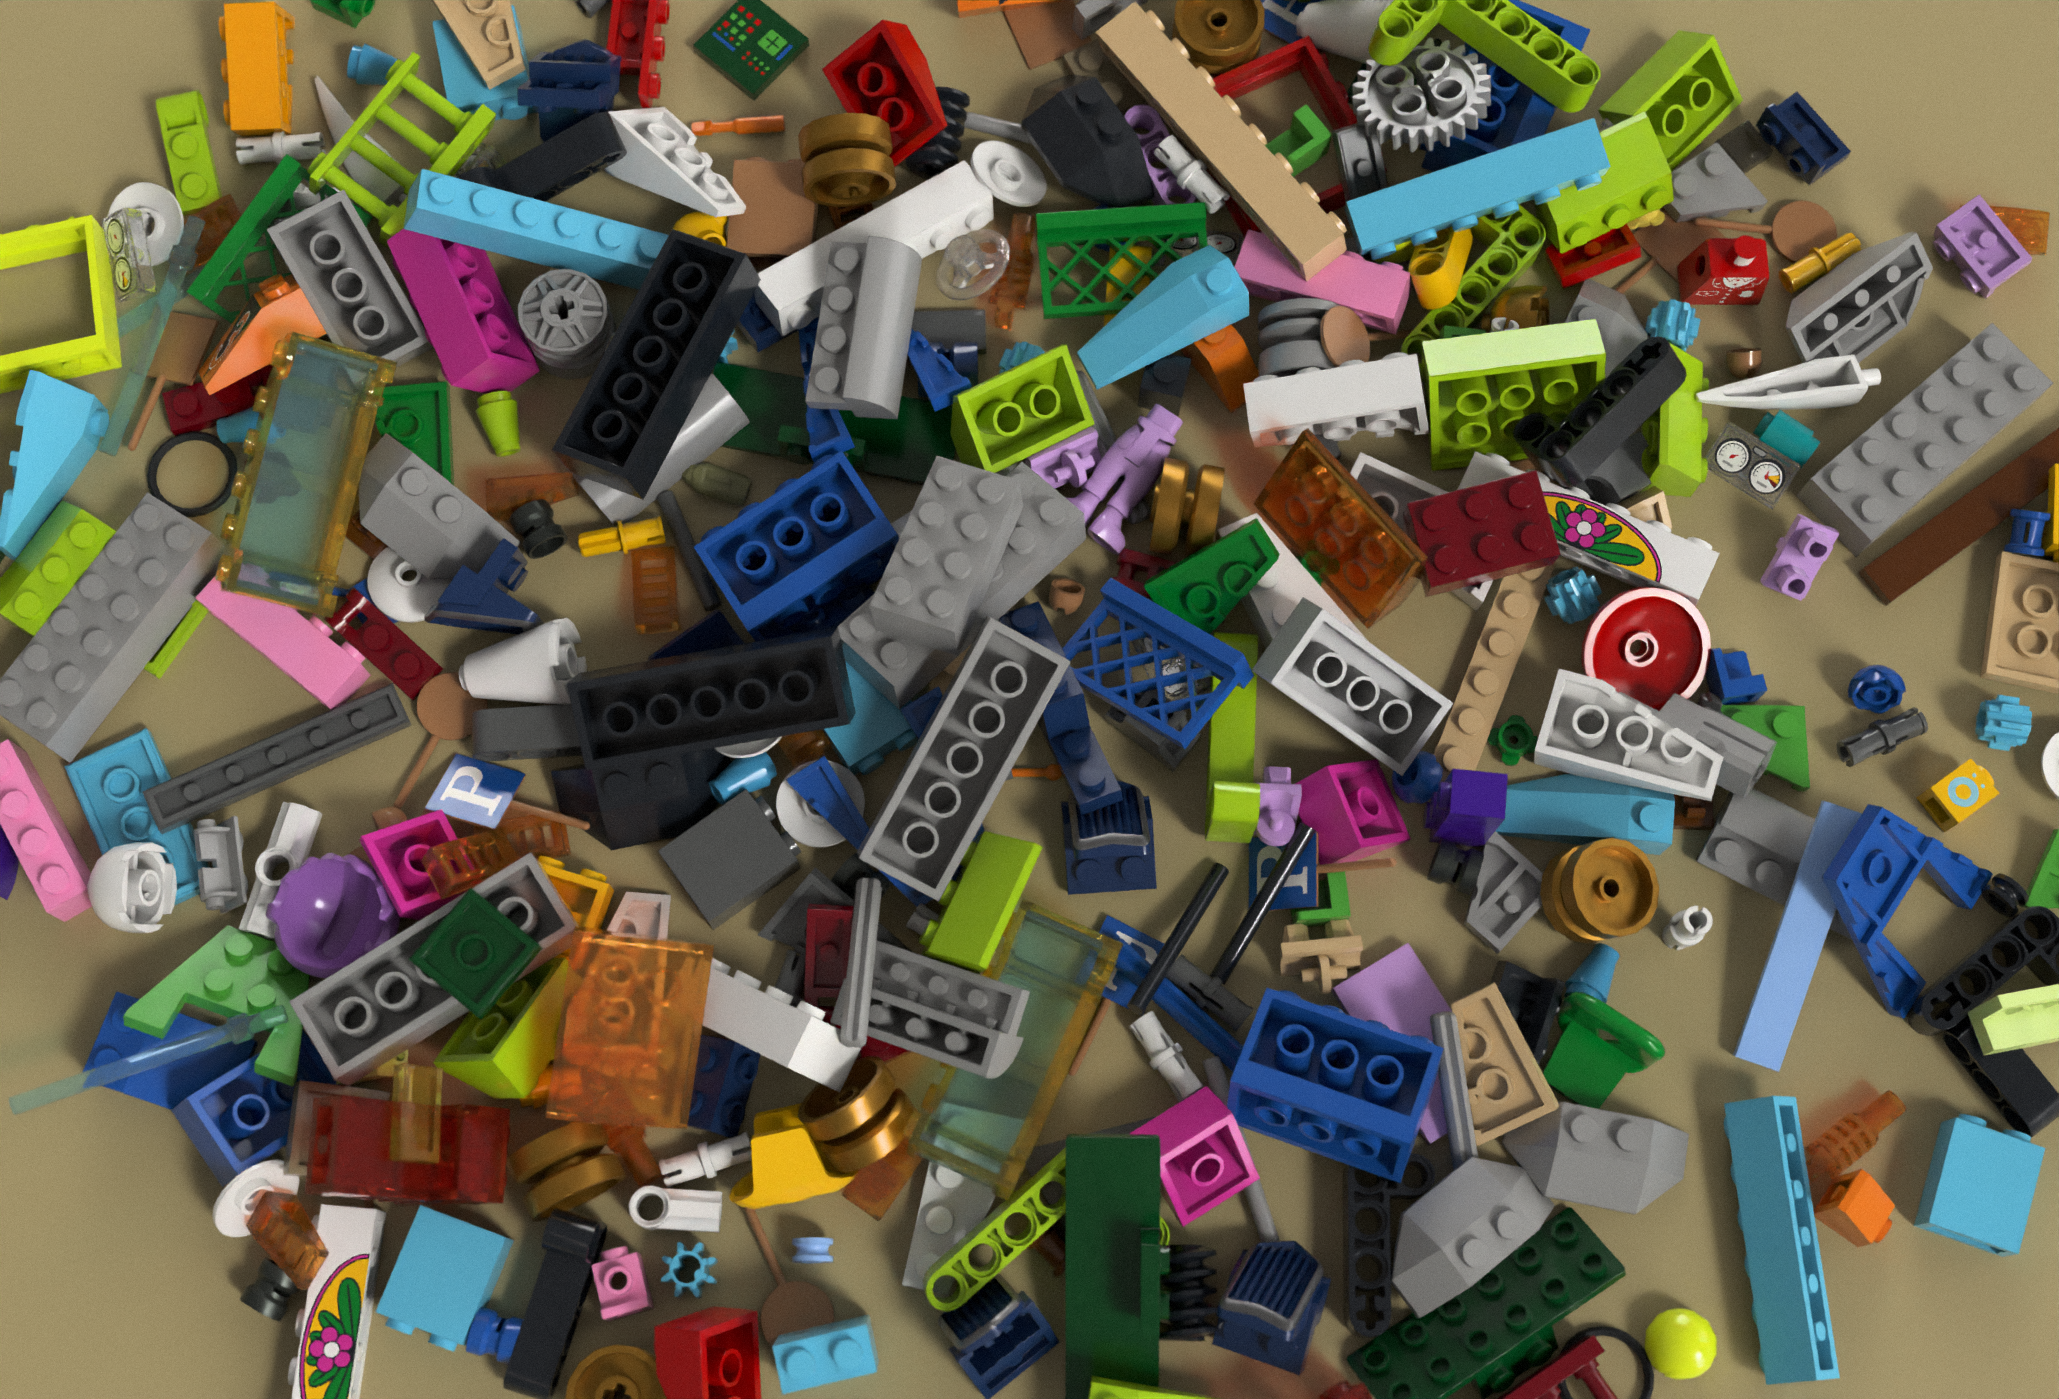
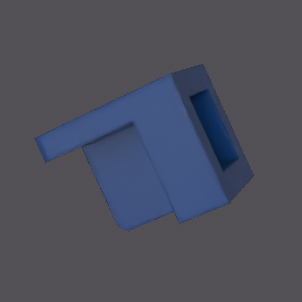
M1720 647L1711 649L1710 661L1705 676L1709 692L1719 696L1723 705L1753 703L1767 691L1764 675L1752 676L1747 654L1744 651L1722 654Z

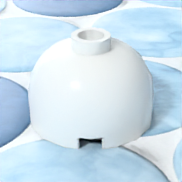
M152 842L124 844L113 847L97 860L91 872L87 890L93 910L103 923L111 928L129 933H150L159 930L163 926V924L157 923L161 920L163 914H171L174 908L177 882L173 863H165L163 856L159 853L166 852L162 846Z

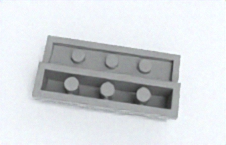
M868 236L867 243L831 242L805 400L809 408L852 410L856 417L898 419L922 264L920 255L913 248L901 242L877 236Z
M710 374L644 500L571 472L570 474L614 526H618L617 521L621 520L622 524L628 523L655 501L658 495L666 492L677 483L687 468L701 463L749 424L750 421L714 374Z
M1754 788L1751 789L1745 798L1729 791L1715 818L1714 827L1700 850L1696 861L1785 906L1815 819ZM1836 908L1829 928L1852 939Z
M877 940L867 1036L982 1077L993 1079L999 1077L1008 1069L1021 1047L1023 1037L1017 1036V1031L1030 991ZM846 979L843 981L830 1021L839 1026L842 1024Z

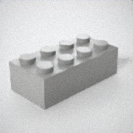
M345 190L267 229L273 244L291 275L301 287L325 329L327 337L357 388L432 349V345L425 336L424 327Z
M936 456L869 605L875 630L956 656L960 655L1023 509L1020 480Z
M1304 597L1252 669L1254 673L1401 776H1403L1454 704L1326 610Z

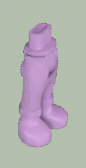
M1155 404L1146 417L1139 416L1137 419L1138 424L1136 423L1125 431L1112 444L1098 463L1090 479H1087V482L1082 486L1083 492L1074 498H1066L1084 513L1086 528L1092 519L1097 505L1103 502L1108 495V491L1121 476H1125L1116 494L1106 504V509L1094 520L1087 530L1095 542L1116 555H1119L1126 544L1125 537L1121 532L1122 520L1129 518L1133 508L1147 495L1163 471L1165 457L1168 458L1171 446H1174L1177 441L1174 435L1183 424L1180 418L1159 404Z

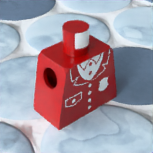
M1743 235L1738 238H1710L1702 242L1677 265L1680 302H1687L1690 305H1759L1769 281L1766 241L1762 238Z

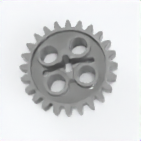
M1428 38L1424 46L1417 45L1400 63L1393 66L1381 65L1375 60L1368 59L1366 61L1367 71H1358V82L1352 85L1353 111L1357 115V124L1365 125L1367 136L1377 133L1379 144L1392 139L1393 149L1395 150L1401 147L1403 143H1409L1410 152H1414L1418 144L1424 143L1428 151H1432L1436 141H1440L1444 146L1449 147L1450 136L1452 135L1464 140L1466 138L1465 127L1477 130L1478 118H1486L1487 106L1491 105V77L1487 75L1486 64H1478V54L1476 53L1465 56L1464 45L1450 50V40H1445L1437 47L1434 46L1433 38ZM1414 76L1417 80V85H1414ZM1428 103H1429V111H1430V114H1429V112H1428V110H1427V107H1426V104H1428Z

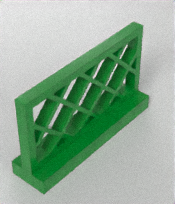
M288 154L284 156L186 291L189 296L230 324L234 322L241 310L229 312L215 302L224 288L243 285L246 302H248L251 298L248 284L260 283L277 275L273 250L277 249L274 244H271L267 229L274 219L292 217L305 210H296L293 195L303 179L308 183L310 179L308 170L303 168L299 162ZM325 184L319 191L320 200H325V195L330 197L338 192ZM290 200L291 211L279 213L287 201ZM352 203L365 227H367L373 217ZM265 233L267 245L255 247ZM268 251L273 275L247 279L244 266L245 259L250 253ZM240 268L242 279L230 281ZM291 273L282 274L283 278L291 275Z
M1205 202L1036 213L1035 233L1038 247L1043 318L1055 319L1118 314L1137 296L1132 290L1145 276L1152 281L1159 276L1152 268L1164 255L1174 262L1183 258L1171 249L1179 238L1197 237L1198 250L1208 246ZM1164 239H1169L1166 243L1161 241ZM1137 241H1149L1159 249L1147 264L1143 263L1129 251ZM1120 242H1126L1124 246L1119 244ZM1106 243L1117 253L1105 267H1102L1087 253L1095 244ZM1076 245H1084V246L1080 249V248H1079L1078 246H1076ZM1064 246L1075 256L1060 270L1048 260L1047 247ZM1122 258H1125L1140 270L1127 286L1110 273ZM1080 260L1098 273L1085 288L1068 276L1069 272ZM1049 271L1056 276L1051 282L1049 281ZM1103 278L1121 292L1112 302L1101 303L1090 294ZM1061 281L1078 294L1070 305L1052 306L1051 292ZM1126 297H1128L1131 301H1123V300H1124ZM1083 300H1086L1089 304L1081 303L1083 302Z

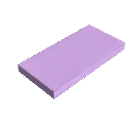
M1409 943L1333 987L1331 990L1346 1015L1364 1021H1379L1388 1026L1390 1030L1408 1036H1422L1432 1042L1431 1015L1438 1012H1452ZM1438 1072L1419 1128V1132L1427 1145L1448 1133Z

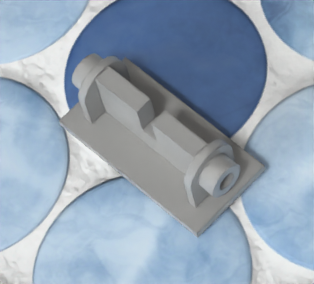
M232 816L216 825L214 819L198 821L197 829L193 831L197 861H211L213 868L202 867L198 869L200 901L206 903V910L220 909V914H225L247 903L248 880L243 869L242 850L244 842L243 836L239 831L238 816Z

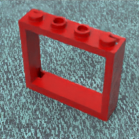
M1309 35L1213 78L1215 91L1221 97L1227 94L1234 100L1296 71H1300L1333 130L1357 123V115H1354L1348 104V95L1344 85L1340 81L1335 82L1329 71V62L1325 53L1320 54ZM1342 183L1317 194L1320 199L1318 205L1326 214L1346 205ZM1231 196L1227 201H1224L1244 239L1248 230L1261 232L1259 227Z

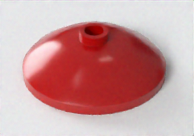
M1647 586L1630 589L1606 602L1589 623L1584 635L1581 651L1583 672L1585 676L1605 681L1616 688L1615 691L1618 693L1622 692L1660 711L1674 693L1689 699L1700 686L1710 661V634L1701 613L1683 596L1660 587ZM1639 639L1641 642L1640 649L1636 653H1631V644Z

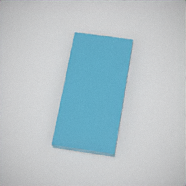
M145 728L64 766L102 855L113 847L136 842L155 843L165 849L166 852L159 853L163 856L165 863H173L176 871L177 892L175 905L200 894L198 869L202 867L210 868L208 861H197L193 836L194 829L191 822L161 834L143 795V791L172 779L150 730Z

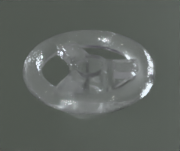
M978 230L954 238L947 245L944 256L937 268L936 282L940 292L952 300H968L990 289L1003 275L1009 262L1010 248L1006 238L994 230ZM983 242L992 243L996 246L997 252L992 254L982 252L978 244ZM951 267H953V268H954L953 281H952L951 284H950V283H949V272H950ZM991 268L981 280L965 287L973 276H976L984 269Z

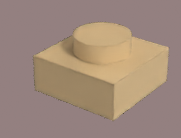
M1656 486L1618 503V505L1630 512V516L1644 522L1655 520L1665 524L1670 529L1672 528L1664 491Z

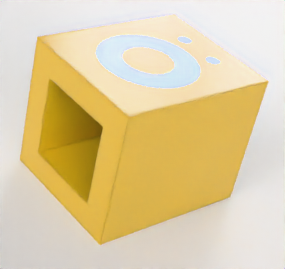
M1970 758L1916 798L1945 833L2000 793L1994 787V780L1990 773L1982 766L1976 765Z

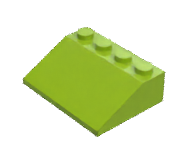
M1596 319L1422 341V374L1425 409L1429 428L1428 443L1431 470L1469 466L1475 451L1483 455L1494 453L1508 461L1527 459L1528 457L1513 438V430L1518 421L1528 414L1540 412L1560 423L1605 378L1606 352Z

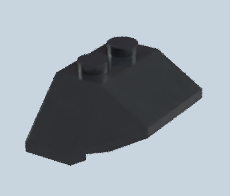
M1069 74L1034 88L1021 122V128L1063 188L1090 201L1108 205L1107 209L1134 207L1153 199L1154 191L1139 137L1096 77Z
M712 748L586 770L585 763L551 770L560 814L589 822L590 828L583 831L610 850H616L678 837L710 815L718 801L712 795L708 782L715 779L731 761L729 756L723 755Z

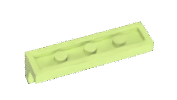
M2059 984L1997 995L1967 1012L1983 1055L2059 1041Z

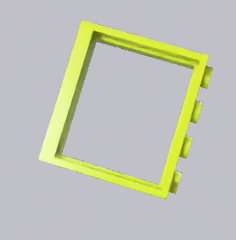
M92 215L78 218L72 216L65 221L46 225H31L24 230L0 234V270L87 251L96 335L1 355L0 394L24 389L30 370L39 371L61 381L122 367L110 252L107 248L106 232L104 233L103 228Z

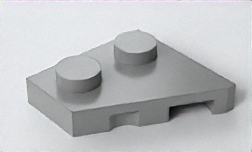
M1716 142L1671 172L1674 201L1663 206V208L1675 222L1692 221L1701 216L1710 218L1727 216L1729 211L1750 209L1751 213L1759 212L1768 201Z
M1495 831L1484 845L1482 852L1484 853V859L1472 890L1464 925L1498 954L1543 905L1540 897L1543 873Z

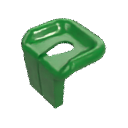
M1574 992L1562 1001L1560 1010L1557 1013V1022L1562 1033L1542 1073L1550 1088L1576 1105L1599 1109L1626 1072L1637 1073L1647 1069L1664 1057L1665 1048L1662 1042L1652 1033L1606 1003L1589 994ZM1599 1029L1608 1032L1618 1040L1607 1039L1604 1041L1599 1037Z

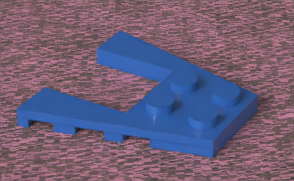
M819 317L813 319L804 328L798 329L801 364L804 369L805 378L803 381L805 397ZM911 329L907 357L936 412L953 404V396L972 388V385L966 376L963 378L954 370L953 364L942 353L938 354L929 346L927 339L919 331L915 332ZM807 405L806 423L810 436V445L808 447L814 463L823 456L829 454L834 456L840 451L845 452L855 447L838 409L809 408Z
M939 686L899 710L917 740L922 735L943 696ZM826 757L820 758L786 779L787 783L858 851L869 831V827ZM983 824L979 827L972 841L985 831ZM961 865L957 867L954 875L951 878L952 880L956 881L957 876L962 868ZM877 869L916 907L920 903L926 904L933 899Z
M1868 804L1825 871L1822 879L1888 1013L1904 1019L1927 982L1882 933L1885 926L1922 867L1957 907L1972 910L1982 893V889L1988 884L1993 874L1987 869L1974 865L1973 861L1964 855L1947 849L1937 839L1917 831V827L1885 808Z

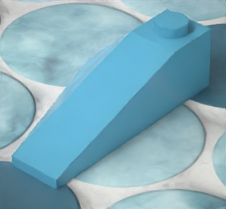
M1208 245L1171 263L1077 352V356L1096 390L1249 316V291L1229 257Z
M34 370L29 371L17 410L15 425L23 426L20 450L11 451L9 465L13 466L14 488H10L4 493L0 515V550L11 560H15L59 505L97 450L100 437L105 436L109 427L108 410L95 395Z
M1568 773L1507 785L1505 820L1497 828L1496 832L1503 836L1584 845L1603 839L1616 838L1631 842L1646 854L1660 855L1672 845L1675 799L1674 795L1670 793Z

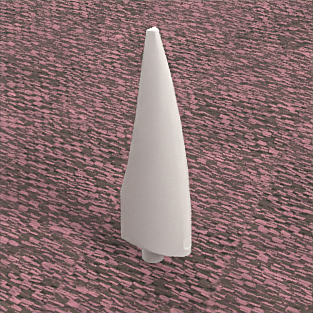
M317 76L315 83L321 107L332 139L336 145L353 125L354 121L324 82ZM366 134L364 136L365 139L370 141L372 144H374L376 147H378L380 150H382L384 153H386L388 156L394 159L389 154V152L385 150L379 143H377L369 134ZM352 151L343 162L349 175L355 182L389 207L392 204L399 207L407 197L402 186L355 151Z
M1855 354L1821 358L1696 393V401L1728 407L1779 410L1853 406L1862 399L1869 388L1868 386L1880 384L1881 373L1878 368L1861 370Z

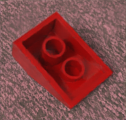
M882 19L822 68L847 113L873 115L880 117L889 124L893 150L889 157L892 158L894 167L948 126L927 59L906 24Z
M712 1306L654 1326L656 1374L667 1399H761L757 1310Z

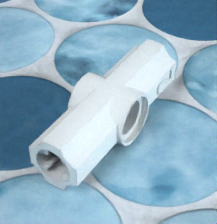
M292 802L282 803L267 849L260 854L256 861L255 872L257 878L239 930L268 940H275L276 924L266 917L268 903L274 901L281 883L280 880L273 881V870L278 864L283 862H289V872L293 869H298L309 856L322 813L304 805Z

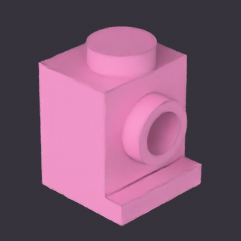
M627 1246L600 1253L602 1262L592 1264L591 1266L602 1308L603 1320L612 1321L654 1309L642 1255L638 1252L629 1254ZM618 1272H623L627 1276V1284L621 1290H615L611 1284L612 1277Z

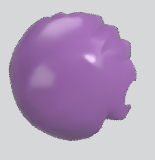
M327 853L320 859L313 856L308 857L298 869L291 870L280 880L278 893L274 901L268 903L266 917L276 924L274 938L279 951L296 969L320 978L330 977L396 936L400 924V916L375 869L365 860L352 854L341 857L334 853Z

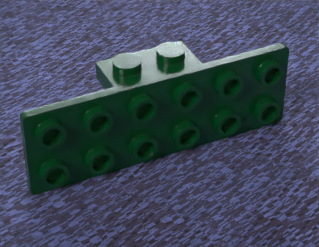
M716 363L713 372L714 376L725 387L750 421L749 424L721 447L783 458L802 465L814 464L808 447L810 445V436L806 423L807 403L805 402L806 397L803 389L805 378L727 363ZM901 396L898 419L856 417L852 410H838L855 446L843 453L856 472L924 485L936 456L953 461L955 459L956 448L950 434L953 405L935 412L930 401Z
M1068 1134L1066 1136L1065 1399H1088L1091 1376L1159 1387L1160 1320H1169V1291L1160 1290V1274H1169V1245H1160V1137L1158 1135Z
M1568 1207L1544 1223L1535 1234L1470 1288L1421 1318H1417L1414 1313H1411L1347 1357L1348 1365L1374 1399H1446L1469 1382H1471L1472 1387L1480 1397L1486 1399L1493 1393H1501L1508 1389L1515 1381V1378L1531 1367H1538L1546 1363L1553 1355V1352L1559 1349L1552 1325L1626 1275L1625 1267L1576 1211Z

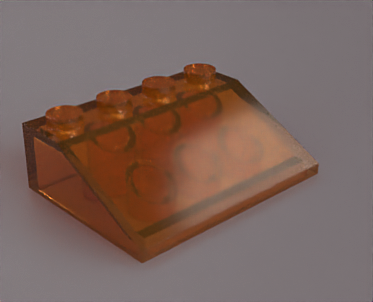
M1308 428L1302 431L1253 504L1300 556L1306 560L1310 567L1363 625L1369 629L1403 604L1419 584L1428 557Z
M575 926L572 935L545 1118L590 1124L687 1129L714 945Z

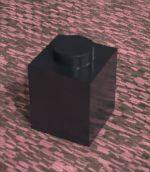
M1170 354L1145 366L1139 391L1138 407L1151 410L1155 404H1159L1174 415L1179 416L1188 381L1191 359Z

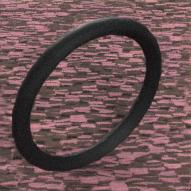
M194 431L181 433L167 440L154 453L148 466V488L151 495L184 516H203L218 509L231 496L237 484L238 466L233 451L227 444L222 443L217 436ZM197 440L211 443L221 450L228 462L229 476L224 490L215 500L202 507L181 508L171 504L162 496L157 486L156 475L161 459L174 446L186 441Z
M1606 1326L1587 1328L1576 1333L1560 1351L1561 1354L1586 1335H1594L1595 1337L1608 1336L1623 1341L1638 1355L1643 1367L1644 1387L1639 1399L1651 1398L1654 1389V1372L1651 1362L1642 1345L1627 1332ZM1565 1379L1558 1384L1562 1391L1560 1396L1562 1399H1573Z

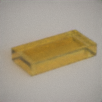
M406 1063L394 1065L390 1160L422 1164L439 1163L443 1068Z

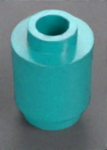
M1779 410L1775 416L1767 412L1753 431V434L1759 437L1756 442L1797 466L1800 470L1821 442L1812 436L1814 431L1782 410ZM1755 443L1756 446L1766 451L1769 455L1790 467L1791 464Z

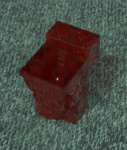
M345 1095L313 1098L305 1194L394 1202L396 1206L504 1203V1190L507 1184L506 1161L510 1138V1109L473 1104L431 1106Z

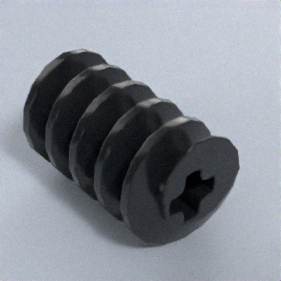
M935 87L948 126L905 159V165L909 171L925 180L933 178L959 162L958 156L955 153L961 150L962 145L958 138L964 135V127L960 123L967 120V112L964 108L970 105V97L958 89Z
M1169 1245V1250L1172 1251L1169 1254V1269L1172 1272L1160 1276V1284L1172 1289L1169 1292V1307L1172 1310L1169 1311V1320H1160V1322L1171 1326L1172 1329L1159 1334V1341H1206L1204 1336L1216 1332L1217 1325L1204 1321V1317L1216 1313L1217 1306L1204 1302V1297L1217 1293V1288L1204 1283V1278L1217 1274V1269L1204 1264V1259L1217 1255V1250L1204 1245Z

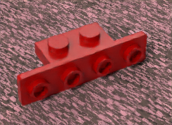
M613 0L607 50L614 55H621V75L640 76L638 97L641 108H652L653 98L659 99L661 93V76L659 73H656L657 61L663 62L665 58V37L661 36L662 24L668 25L669 0Z

